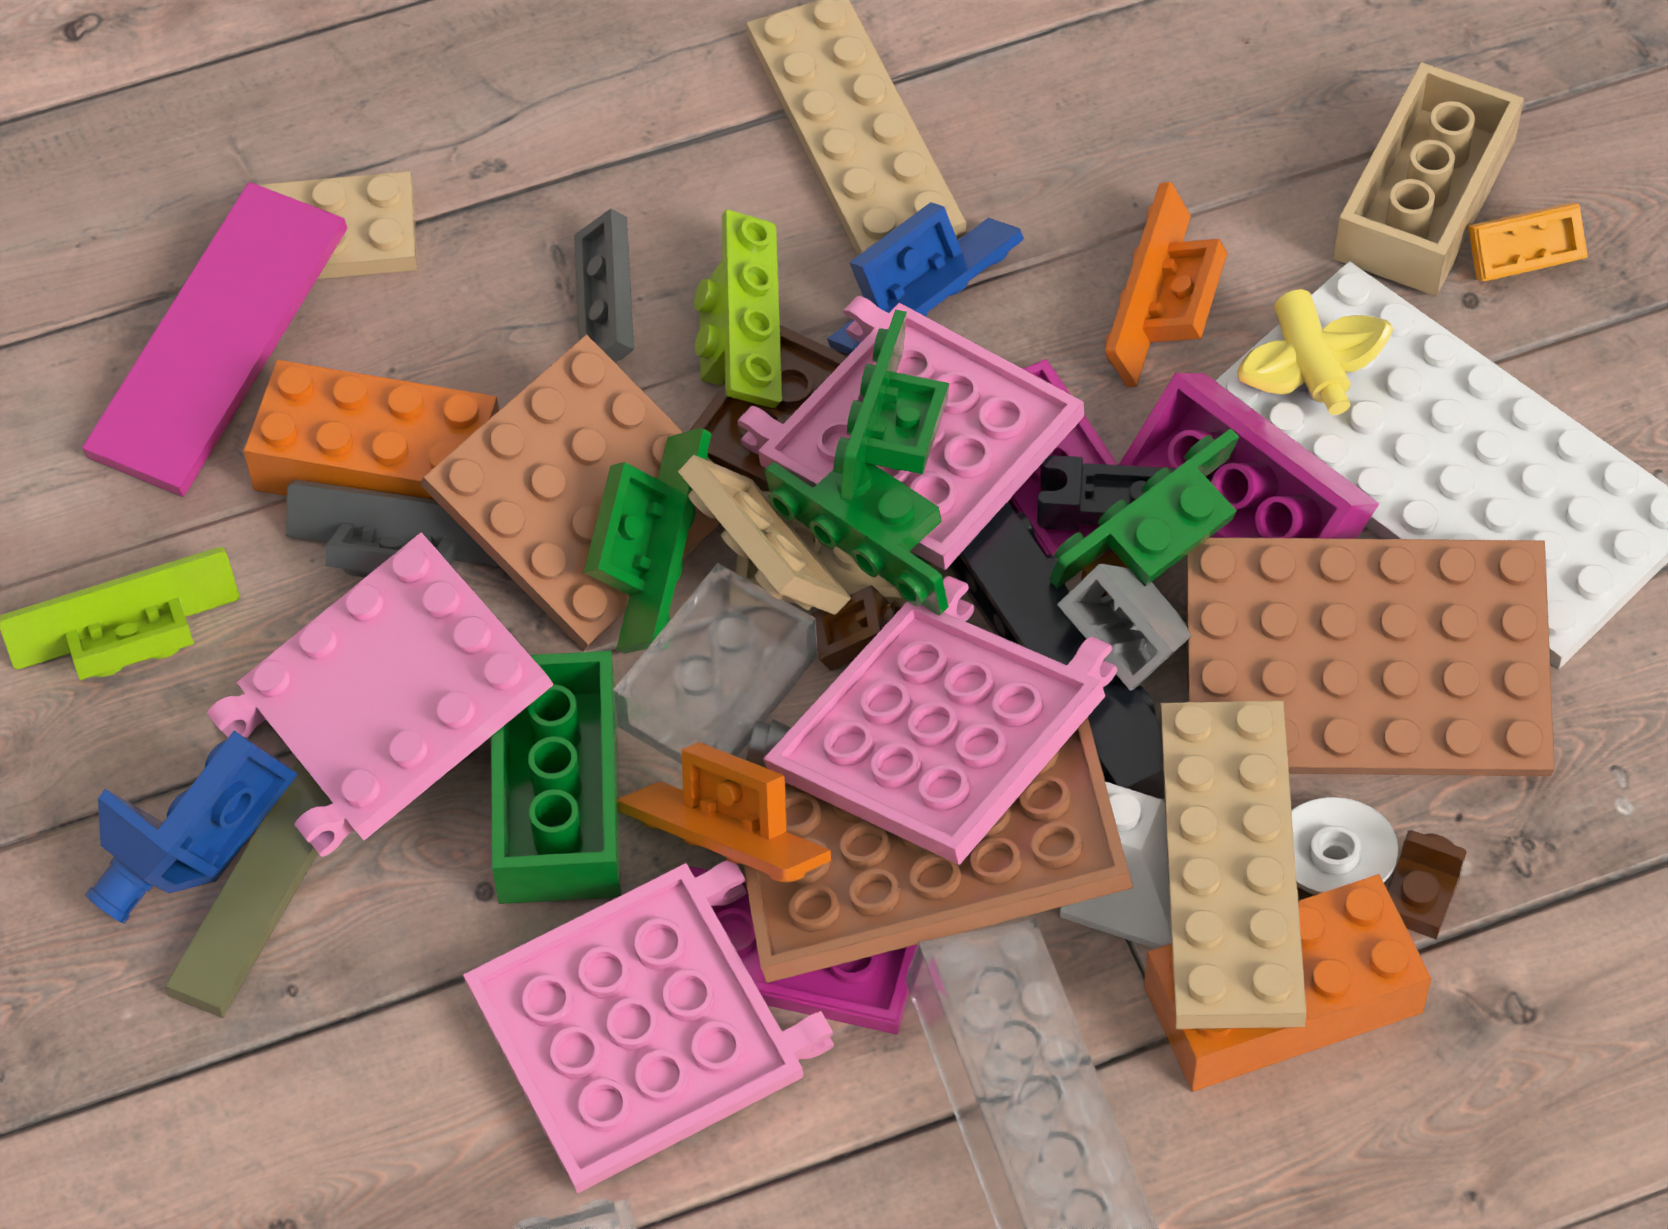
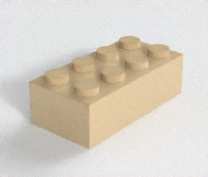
M1421 62L1339 217L1333 259L1345 264L1350 261L1364 271L1437 297L1469 234L1468 225L1474 224L1516 140L1524 97Z

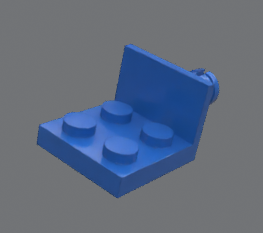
M234 730L226 741L219 743L210 752L205 762V769L189 790L182 792L173 800L167 811V818L163 823L156 817L105 789L98 797L101 846L114 857L109 862V867L96 884L89 888L85 896L112 918L125 924L132 910L153 886L170 894L217 881L298 774L282 761Z

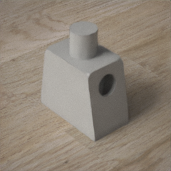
M1099 564L1057 604L1086 639L1092 636L1111 644L1112 650L1104 660L1116 665V675L1130 691L1141 684L1192 636L1188 631V624L1154 584L1150 582L1144 586L1129 568ZM1107 591L1109 595L1101 598V596Z

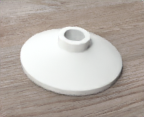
M1327 797L1305 802L1292 810L1297 887L1317 895L1380 874L1383 882H1385L1393 872L1398 857L1397 837L1387 819L1374 808L1352 799Z

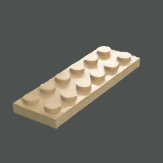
M817 0L746 22L747 37L857 255L867 250L930 202L945 207L957 239L966 235V221L850 0Z
M1284 701L1161 703L1176 1029L1305 1027L1306 1002Z

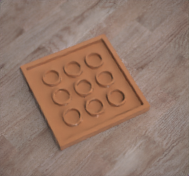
M586 334L426 474L420 485L536 604L585 651L625 614L629 595L584 573L610 466L626 462L658 479L667 438L683 433V431ZM696 506V516L688 532L682 560L721 525L716 517L714 519L708 517Z

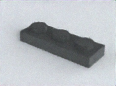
M610 208L574 235L578 338L581 340L587 334L616 363L634 350L627 217Z

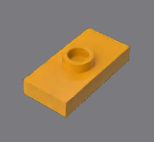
M1570 202L1468 225L1476 280L1482 282L1588 258L1579 203Z

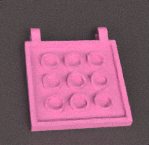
M857 296L844 309V315L854 320L846 329V333L854 340L860 342V344L784 424L773 419L762 409L751 406L737 421L740 427L748 431L740 439L741 444L748 450L759 454L761 466L767 468L771 463L775 462L811 487H815L833 470L835 453L840 437L850 439L851 435H847V423L853 400L863 402V398H860L862 376L866 364L876 365L873 362V349L879 328L889 329L895 309L906 311L904 349L897 373L949 383L948 399L923 474L876 466L939 507L942 522L911 551L946 570L1084 417V402L901 303H898L890 313H887L870 300Z
M421 532L238 680L237 684L245 692L243 695L229 696L217 701L208 710L207 714L227 738H229L234 730L248 738L264 720L269 722L333 802L329 806L315 807L306 811L294 823L303 837L312 844L321 857H324L333 852L342 840L354 830L363 840H366L554 684Z
M947 576L943 579L949 607L939 616L922 604L914 606L906 602L764 757V762L767 769L785 775L786 783L960 865L1104 699L1103 687L1108 685L1114 678L1117 667L1104 661V658L1112 650L1111 644L1092 636L1082 643L1074 658L1068 665H1065L967 623L966 621L975 610L973 604L960 599L969 589L968 584Z
M726 860L694 878L687 863L463 974L472 997L577 1194L803 1078V1068L798 1060L817 1057L834 1047V1043L830 1038L833 1035V1031L821 1011L781 1031L711 906L727 905L747 894L742 884L745 882V878L736 863Z

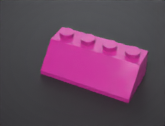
M1205 373L1174 374L1119 465L1178 468L1186 462L1184 459L1186 453L1203 437L1211 435L1216 440L1226 431L1232 429L1239 436V439L1229 459L1207 475L1206 478L1236 509V513L1232 521L1209 538L1357 539L1379 505L1377 501Z

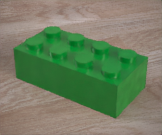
M612 651L530 655L554 685L491 736L492 872L499 904L619 897L621 896V859L618 808L617 695Z

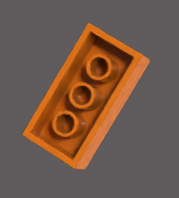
M277 360L244 449L253 489L255 491L287 496L288 485L292 480L296 479L433 499L420 485L423 477L499 411L497 396Z
M1380 874L1298 901L1306 1002L1305 1027L1176 1029L1172 943L1147 952L1144 988L1192 1092L1424 1012L1432 978Z

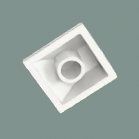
M1105 782L1133 888L1063 906L1060 910V918L1153 949L1171 944L1165 802L1161 799Z

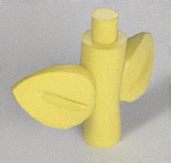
M1298 289L1282 295L1276 301L1274 311L1284 340L1272 341L1250 351L1239 365L1237 371L1239 381L1262 391L1280 395L1295 391L1305 382L1313 399L1317 402L1325 403L1329 414L1339 415L1344 413L1350 407V402L1346 395L1350 388V381L1346 373L1356 372L1366 367L1377 357L1393 331L1392 325L1389 321L1374 316L1351 315L1336 319L1322 329L1315 303L1309 291Z

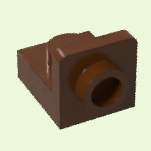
M870 585L849 595L851 599L836 615L821 609L811 613L819 660L831 671L853 661L902 607L896 601L890 603L875 587Z
M1413 830L1407 832L1400 859L1387 889L1406 928L1436 940L1458 886L1467 853L1465 849L1454 845L1449 839L1438 834H1421Z

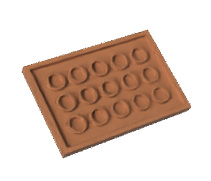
M1208 538L1186 555L1188 631L1192 635L1187 640L1188 702L1284 701L1289 774L1551 776L1555 767L1545 540Z
M1088 717L960 865L786 782L787 832L830 849L831 861L806 872L803 878L791 882L773 880L768 874L743 864L759 960L766 983L1133 888Z

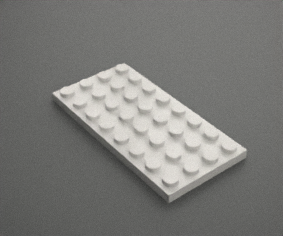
M1349 261L1311 295L1322 329L1330 322L1343 316L1368 315L1389 321L1393 331L1383 349L1372 362L1356 372L1346 373L1350 381V388L1346 392L1350 402V407L1347 411L1339 415L1329 414L1325 403H1320L1313 399L1305 382L1295 391L1280 395L1262 391L1239 381L1237 374L1239 365L1250 351L1272 341L1284 340L1279 324L1224 372L1216 382L1377 501L1379 505L1365 527L1381 539L1545 540L1550 664L1559 670L1668 563V486Z

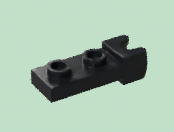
M1049 455L1040 465V489L1042 492L1038 495L1037 524L1045 529L1079 530V524L1099 525L1098 520L1115 503L1124 499L1130 504L1144 494L1141 491L1143 485L1162 467L1083 464L1082 457ZM1169 468V469L1173 472V471L1176 470L1177 468Z

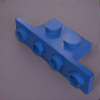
M930 202L849 263L864 298L870 300L887 313H890L898 303H901L926 317L931 309L947 297L965 289L968 282L987 267L1002 261L1007 256L1008 251L1022 242L1024 237L1020 228L987 218L957 240L945 207ZM853 319L827 338L830 348L850 355L860 344V342L854 340L846 333V329L854 321Z

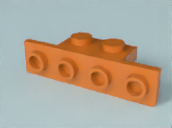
M1172 182L1159 183L1153 204L1148 208L1145 229L1140 244L1135 248L1133 254V265L1126 287L1120 293L1119 308L1112 330L1107 334L1105 340L1106 357L1109 363L1115 367L1127 387L1137 386L1150 343L1201 339L1227 257V251L1219 238L1183 242L1191 214Z
M701 742L681 749L683 790L659 781L618 799L619 812L641 821L644 826L659 828L683 838V841L687 844L702 846L721 854L730 862L745 864L762 871L776 881L791 882L799 880L805 876L806 872L831 861L830 849L787 832L785 775Z

